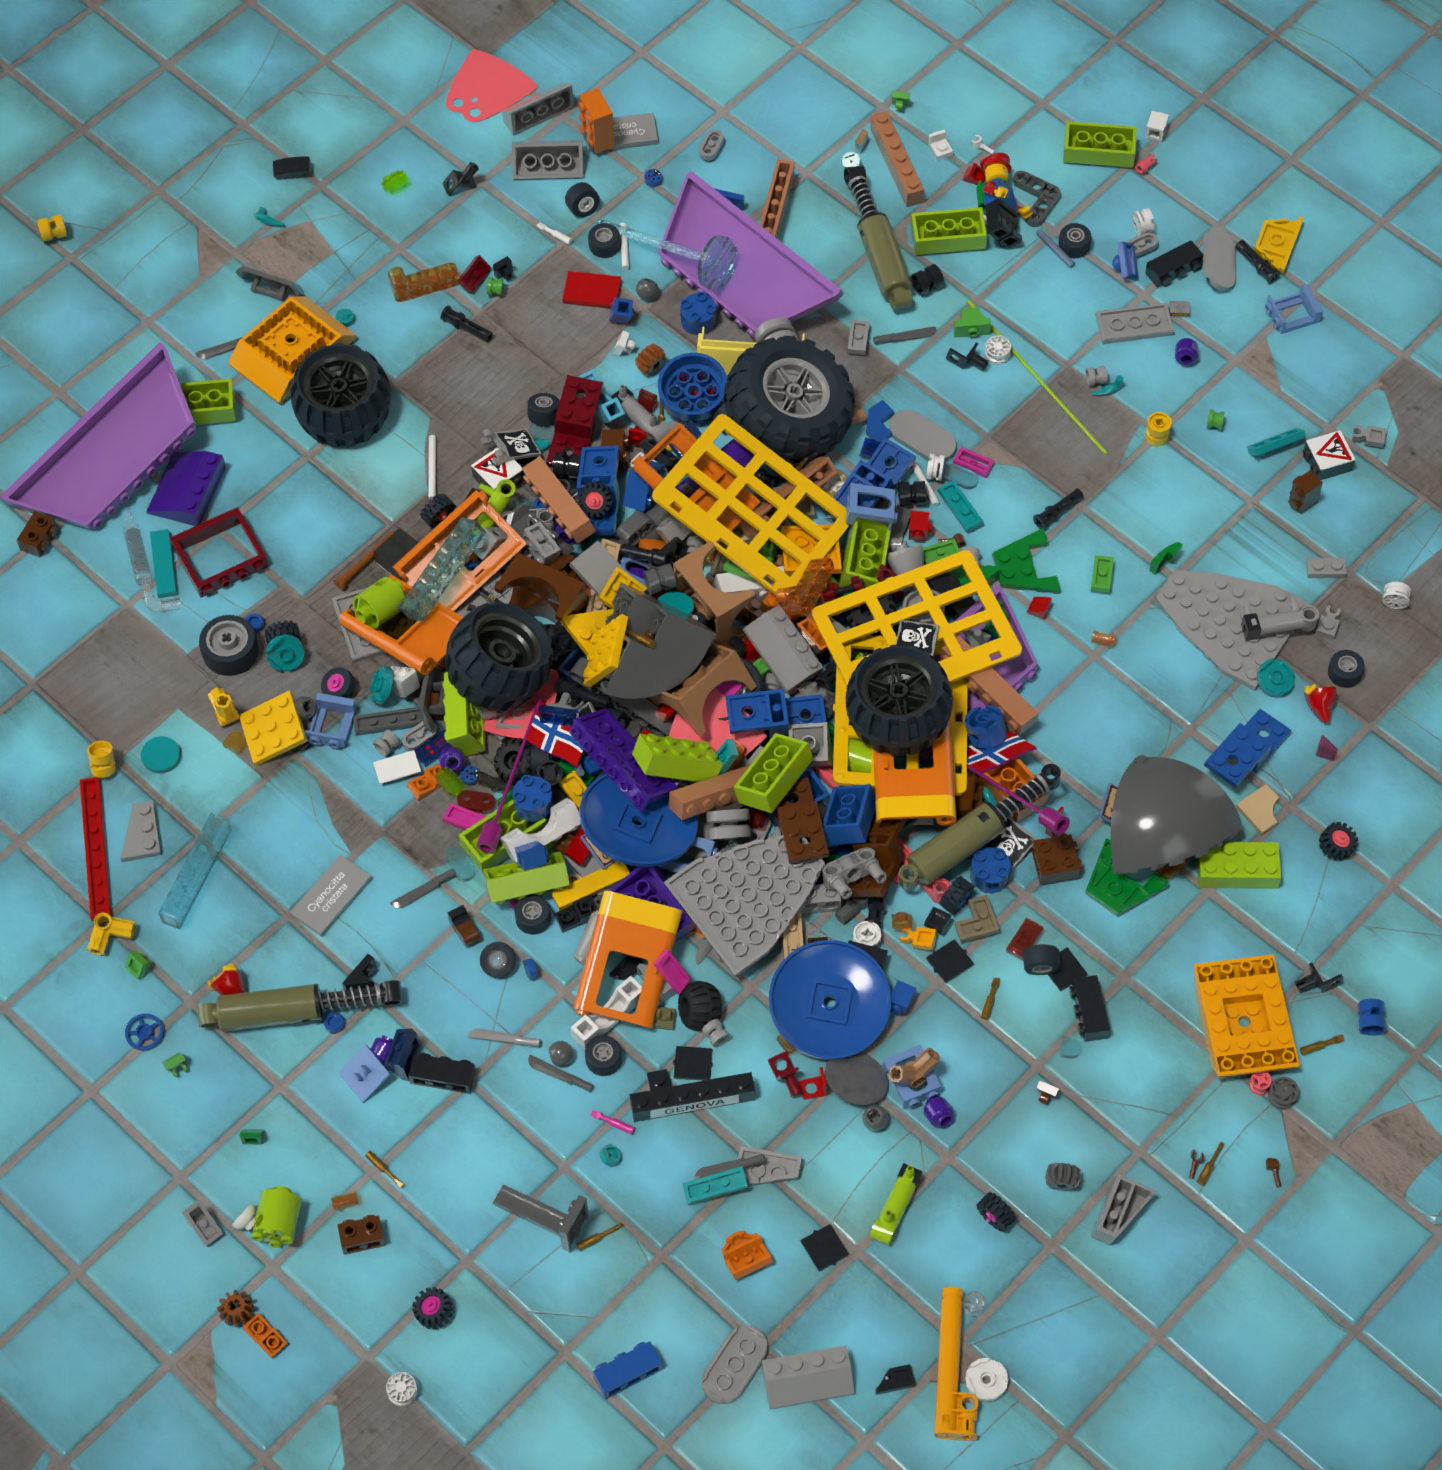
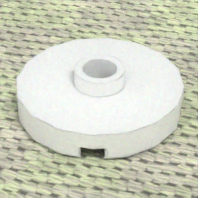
M991 1358L978 1359L971 1363L966 1371V1388L970 1394L975 1395L980 1401H994L1000 1398L1007 1389V1371L1000 1362H996ZM988 1378L990 1383H984L983 1379Z

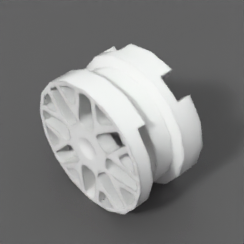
M1145 208L1140 212L1138 210L1134 211L1132 214L1133 225L1138 235L1145 232L1152 233L1155 230V223L1152 221L1154 218L1149 208Z
M1003 336L989 338L985 349L987 360L995 365L1004 364L1009 360L1011 351L1009 340Z
M930 453L926 479L931 480L935 478L936 481H941L945 455L935 456V454Z
M1402 582L1387 583L1384 587L1383 604L1393 609L1406 608L1410 602L1411 588Z
M862 921L854 928L853 941L878 948L881 943V929L874 922Z
M399 1372L392 1375L387 1381L386 1391L394 1405L400 1407L407 1406L416 1399L418 1394L417 1386L410 1374Z

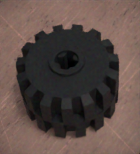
M890 595L878 598L885 615L897 611ZM866 603L845 611L850 629L874 620ZM897 624L892 626L895 633L897 631ZM880 631L870 634L873 636H882Z

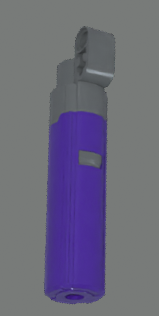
M732 439L721 449L744 468L755 456L735 439ZM687 477L675 488L689 498L701 486L690 477ZM655 504L646 513L636 511L619 525L616 535L630 546H635L639 543L640 539L664 541L655 529L671 514L659 504Z

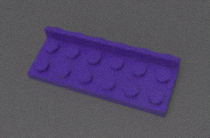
M607 708L575 718L569 733L640 812L645 811L648 803L669 796L671 791L679 789L670 778L644 774L632 755L637 741Z

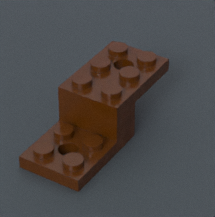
M809 778L798 779L775 808L780 836L783 835L789 864L829 857L817 801L813 800ZM794 796L798 798V801L790 803L787 799ZM806 837L810 839V843L802 844L799 840Z
M875 808L866 843H853L852 846L854 851L865 847L872 848L875 851V857L879 861L880 868L887 874V879L885 882L878 884L869 874L855 882H851L848 885L852 889L851 896L884 897L904 858L897 838L907 819H887L876 823Z

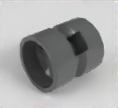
M669 563L659 566L658 570L653 568L643 571L645 584L650 595L660 593L662 588L669 590L677 587L676 578Z

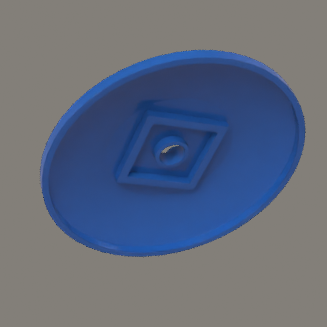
M607 774L600 776L588 786L583 794L579 808L581 826L590 842L608 857L632 866H659L678 859L690 848L697 833V815L681 820L669 809V796L648 803L645 811L640 812ZM632 821H639L642 825H635Z
M822 940L801 946L782 961L770 985L769 1008L778 1032L796 1050L818 1059H844L864 1051L881 1035L891 1011V991L884 971L876 960L864 950L842 941ZM828 997L833 998L835 1005L827 1007L824 1004V999Z

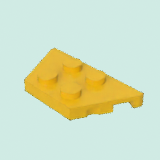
M1298 217V220L1288 221L1287 218L1265 220L1254 248L1256 253L1264 260L1270 261L1271 266L1284 274L1303 224V217Z

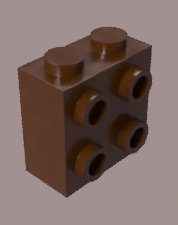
M1071 834L1032 841L1031 852L1040 884L1079 878L1080 870H1083L1081 858H1077L1078 845L1076 841H1073Z

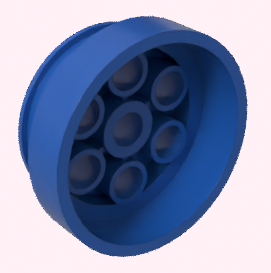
M685 353L676 356L662 368L659 374L658 393L660 402L669 414L682 422L689 423L692 421L693 423H701L707 421L725 404L724 386L727 382V375L721 364L706 354ZM693 391L698 392L696 395H690ZM710 391L715 392V394H713V395H710V394H708V393H709ZM688 407V409L682 410L681 408Z

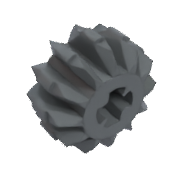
M1055 1162L1050 1164L1046 1170V1184L1057 1190L1071 1191L1077 1189L1081 1181V1169L1076 1165H1070V1163Z

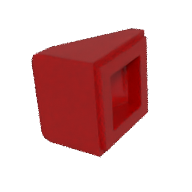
M974 162L967 168L962 180L978 185V181L984 183L986 177L982 171L983 168Z
M1033 597L1027 613L1045 619L1051 606L1052 598Z
M665 704L658 708L655 713L662 722H666L675 716L677 711Z

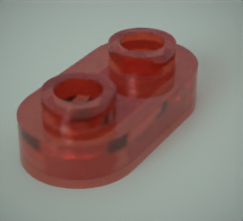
M464 790L457 796L458 806L473 812L490 814L496 809L495 797L489 793Z

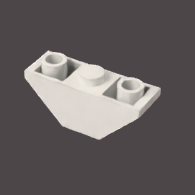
M390 667L393 670V685L391 689L398 697L405 698L420 687L414 668Z

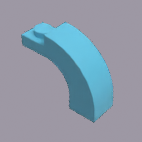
M594 369L578 376L600 381ZM602 388L595 415L602 422L608 423L624 415L625 412L618 398L612 399L605 389Z

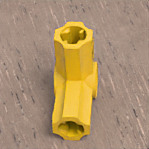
M223 688L211 690L208 698L215 709V714L221 727L240 719L230 695H226Z
M99 913L94 918L95 925L87 951L94 955H105L110 935L132 939L135 933L136 922L111 917L107 913ZM103 922L109 923L106 927H100V924Z

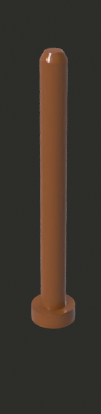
M391 531L341 578L337 577L334 580V584L340 590L346 588V583L374 558L373 551L395 531Z

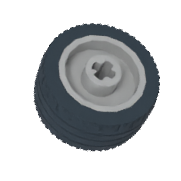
M222 615L212 619L204 626L199 637L202 658L208 668L217 674L232 676L243 673L251 668L258 657L259 646L256 633L252 625L240 616Z

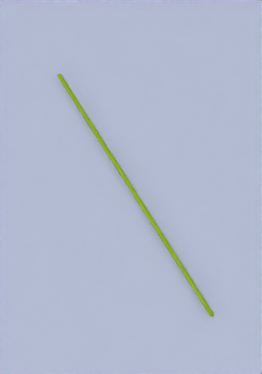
M967 299L966 302L972 308H975L976 306L969 299ZM991 324V330L997 336H1002ZM1011 346V352L1103 454L1107 455V451Z

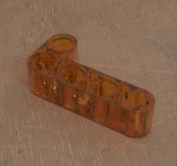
M454 263L443 264L406 276L401 267H394L388 272L389 285L397 302H404L459 285L457 280L460 278L459 271Z
M825 557L811 560L797 586L779 588L776 591V601L790 618L806 617L811 614L834 570L832 559Z

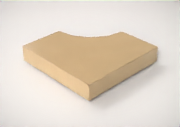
M1267 784L1236 804L1237 810L1260 835H1263L1277 825V821L1273 816V806L1278 802L1279 797Z

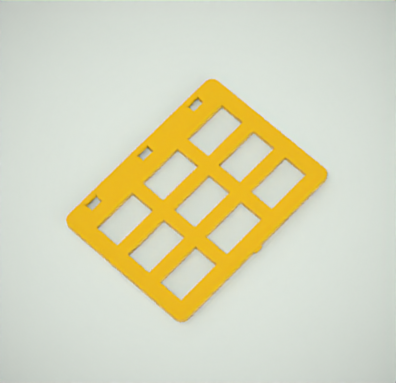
M720 414L714 419L652 493V499L707 543L712 541L716 546V550L783 601H788L792 598L850 526V524H846V508L724 414ZM723 431L755 455L745 468L713 444ZM704 453L736 476V479L726 490L694 466ZM763 463H766L796 487L786 500L754 476ZM685 475L718 499L708 512L704 511L675 488ZM745 485L778 509L768 522L735 498ZM805 494L837 518L827 532L795 508ZM672 503L681 509L679 513L670 507ZM727 507L759 531L749 545L717 521V518ZM786 517L790 518L819 541L809 554L777 530ZM719 539L728 546L726 549L717 543ZM768 539L800 563L791 577L758 553ZM766 576L775 582L773 586L764 580Z
M967 550L960 551L898 576L887 578L885 581L816 606L812 610V618L846 686L851 674L864 657L851 662L843 647L844 644L880 631L887 646L890 647V645H895L897 641V636L892 626L899 624L900 620L907 621L925 613H929L934 624L939 625L936 642L943 640L951 657L939 661L950 683L1019 657L1022 653L1021 644L974 556ZM963 567L971 583L937 596L933 595L926 580ZM914 585L922 601L885 615L878 598ZM977 594L985 610L948 624L940 608ZM866 603L874 620L837 634L829 617ZM991 621L1000 638L963 652L955 635ZM1000 654L1001 658L991 661L990 656Z
M868 635L843 645L850 661L851 648L876 650L888 647L883 636ZM943 641L936 642L934 655L941 656V650L945 646ZM836 666L835 704H833L835 716L832 779L835 784L840 786L871 784L872 788H875L872 747L871 773L847 771L848 738H860L852 726L849 725L846 711L847 686ZM964 678L950 683L953 695L950 719L955 795L958 796L963 795L967 788V730L965 726V716L967 715V681ZM956 714H962V722H956ZM919 751L917 754L910 756L906 754V769H918ZM955 766H962V774L955 773Z

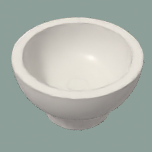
M252 1202L231 1225L233 1228L239 1230L245 1228L249 1231L253 1227L257 1211Z

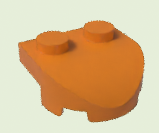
M739 1231L726 1238L722 1254L725 1264L735 1280L773 1263L772 1257L764 1246L759 1234L754 1233L753 1235L747 1234L745 1231Z

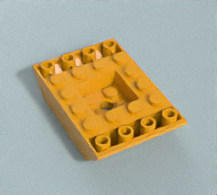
M291 296L238 341L228 363L278 404H281L291 395V383L294 373L307 354L313 353L324 345H335V343L349 345L357 338V335L308 297ZM294 338L295 341L289 343L287 342V339Z
M1274 954L1194 964L1195 994L1211 1067L1218 1078L1300 1067ZM1246 1019L1250 1025L1243 1027L1238 1021Z

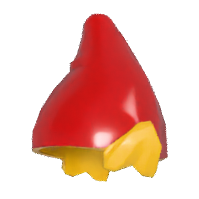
M1316 684L1312 686L1307 685L1304 694L1308 705L1324 723L1330 722L1331 709L1336 699V687L1326 686L1317 688Z
M232 963L223 966V972L217 978L215 976L212 980H208L209 989L215 990L220 995L246 993L241 972Z

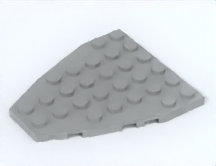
M1182 570L1173 571L1155 600L1159 607L1164 609L1166 616L1174 621L1176 629L1195 648L1198 647L1205 654L1204 657L1208 661L1211 660L1217 666V670L1220 673L1254 691L1259 685L1257 680L1259 667L1269 659H1276L1294 630L1260 635L1259 639L1246 641L1241 626L1243 615H1245L1244 605H1249L1252 614L1257 613V616L1292 611L1290 605L1291 598H1296L1300 610L1304 606L1310 605L1309 602L1278 586L1217 573Z
M783 835L776 836L774 839L751 841L733 847L732 850L723 853H714L713 856L704 859L702 857L698 858L666 880L664 884L734 977H736L770 952L805 904L825 862L822 858L789 864ZM805 837L799 840L802 844L809 843Z

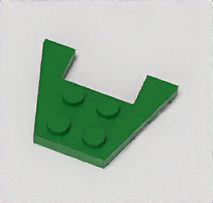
M1044 528L993 552L994 565L999 567L998 580L1001 588L1016 590L1034 589L1036 592L1051 591L1053 594H1060L1061 589L1057 576L1037 578L1029 550L1047 547L1048 542Z
M1106 838L1085 893L1118 916L1169 886V882L1156 872L1153 873L1143 886L1126 874H1114L1113 865L1110 864L1112 862L1111 840Z

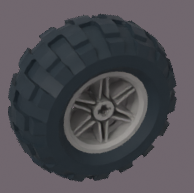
M783 336L777 338V340L772 337L756 343L753 348L746 349L738 357L730 370L724 386V402H726L725 410L727 416L787 462L794 461V463L802 462L805 458H808L806 462H810L816 457H823L833 451L847 433L855 414L853 408L855 404L852 383H848V372L843 364L838 365L835 362V355L828 349L823 352L815 347L816 342L808 339L802 342L797 341L795 336Z

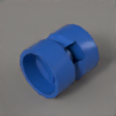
M1372 998L1361 1000L1358 1003L1360 1033L1372 1036L1383 1034L1386 1031V1019L1383 1017L1385 1016L1384 1001Z

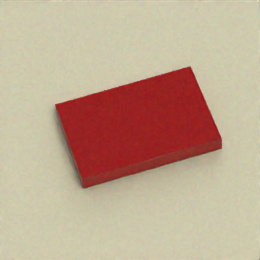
M568 271L562 302L564 304L611 308V303L619 295L621 276Z

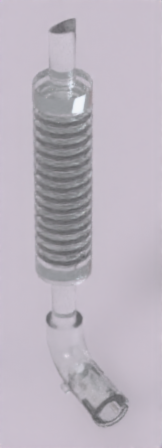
M129 508L124 515L126 525L123 527V533L137 585L142 586L144 593L143 601L146 607L151 611L163 613L182 609L179 597L156 601L154 595L151 594L149 584L153 578L140 527L137 523L133 522Z

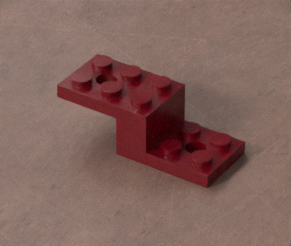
M567 375L555 417L554 435L546 460L548 467H552V465H549V462H553L556 452L563 453L566 450H570L573 454L581 455L582 447L590 446L603 382ZM578 393H584L586 396L584 398H579L576 395Z

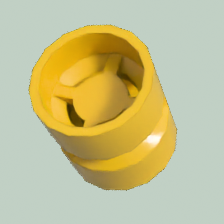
M62 214L52 216L51 219L46 217L37 220L43 242L51 241L54 237L58 239L67 237Z
M1155 412L1149 416L1145 439L1150 445L1162 446L1167 443L1172 422L1166 413Z
M96 741L90 744L87 753L92 775L105 778L114 774L116 763L112 745L107 741Z

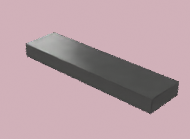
M419 707L353 716L356 736L385 732L387 729L394 731L413 728L423 721Z

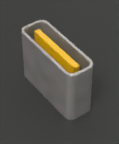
M1170 301V317H1190V302Z

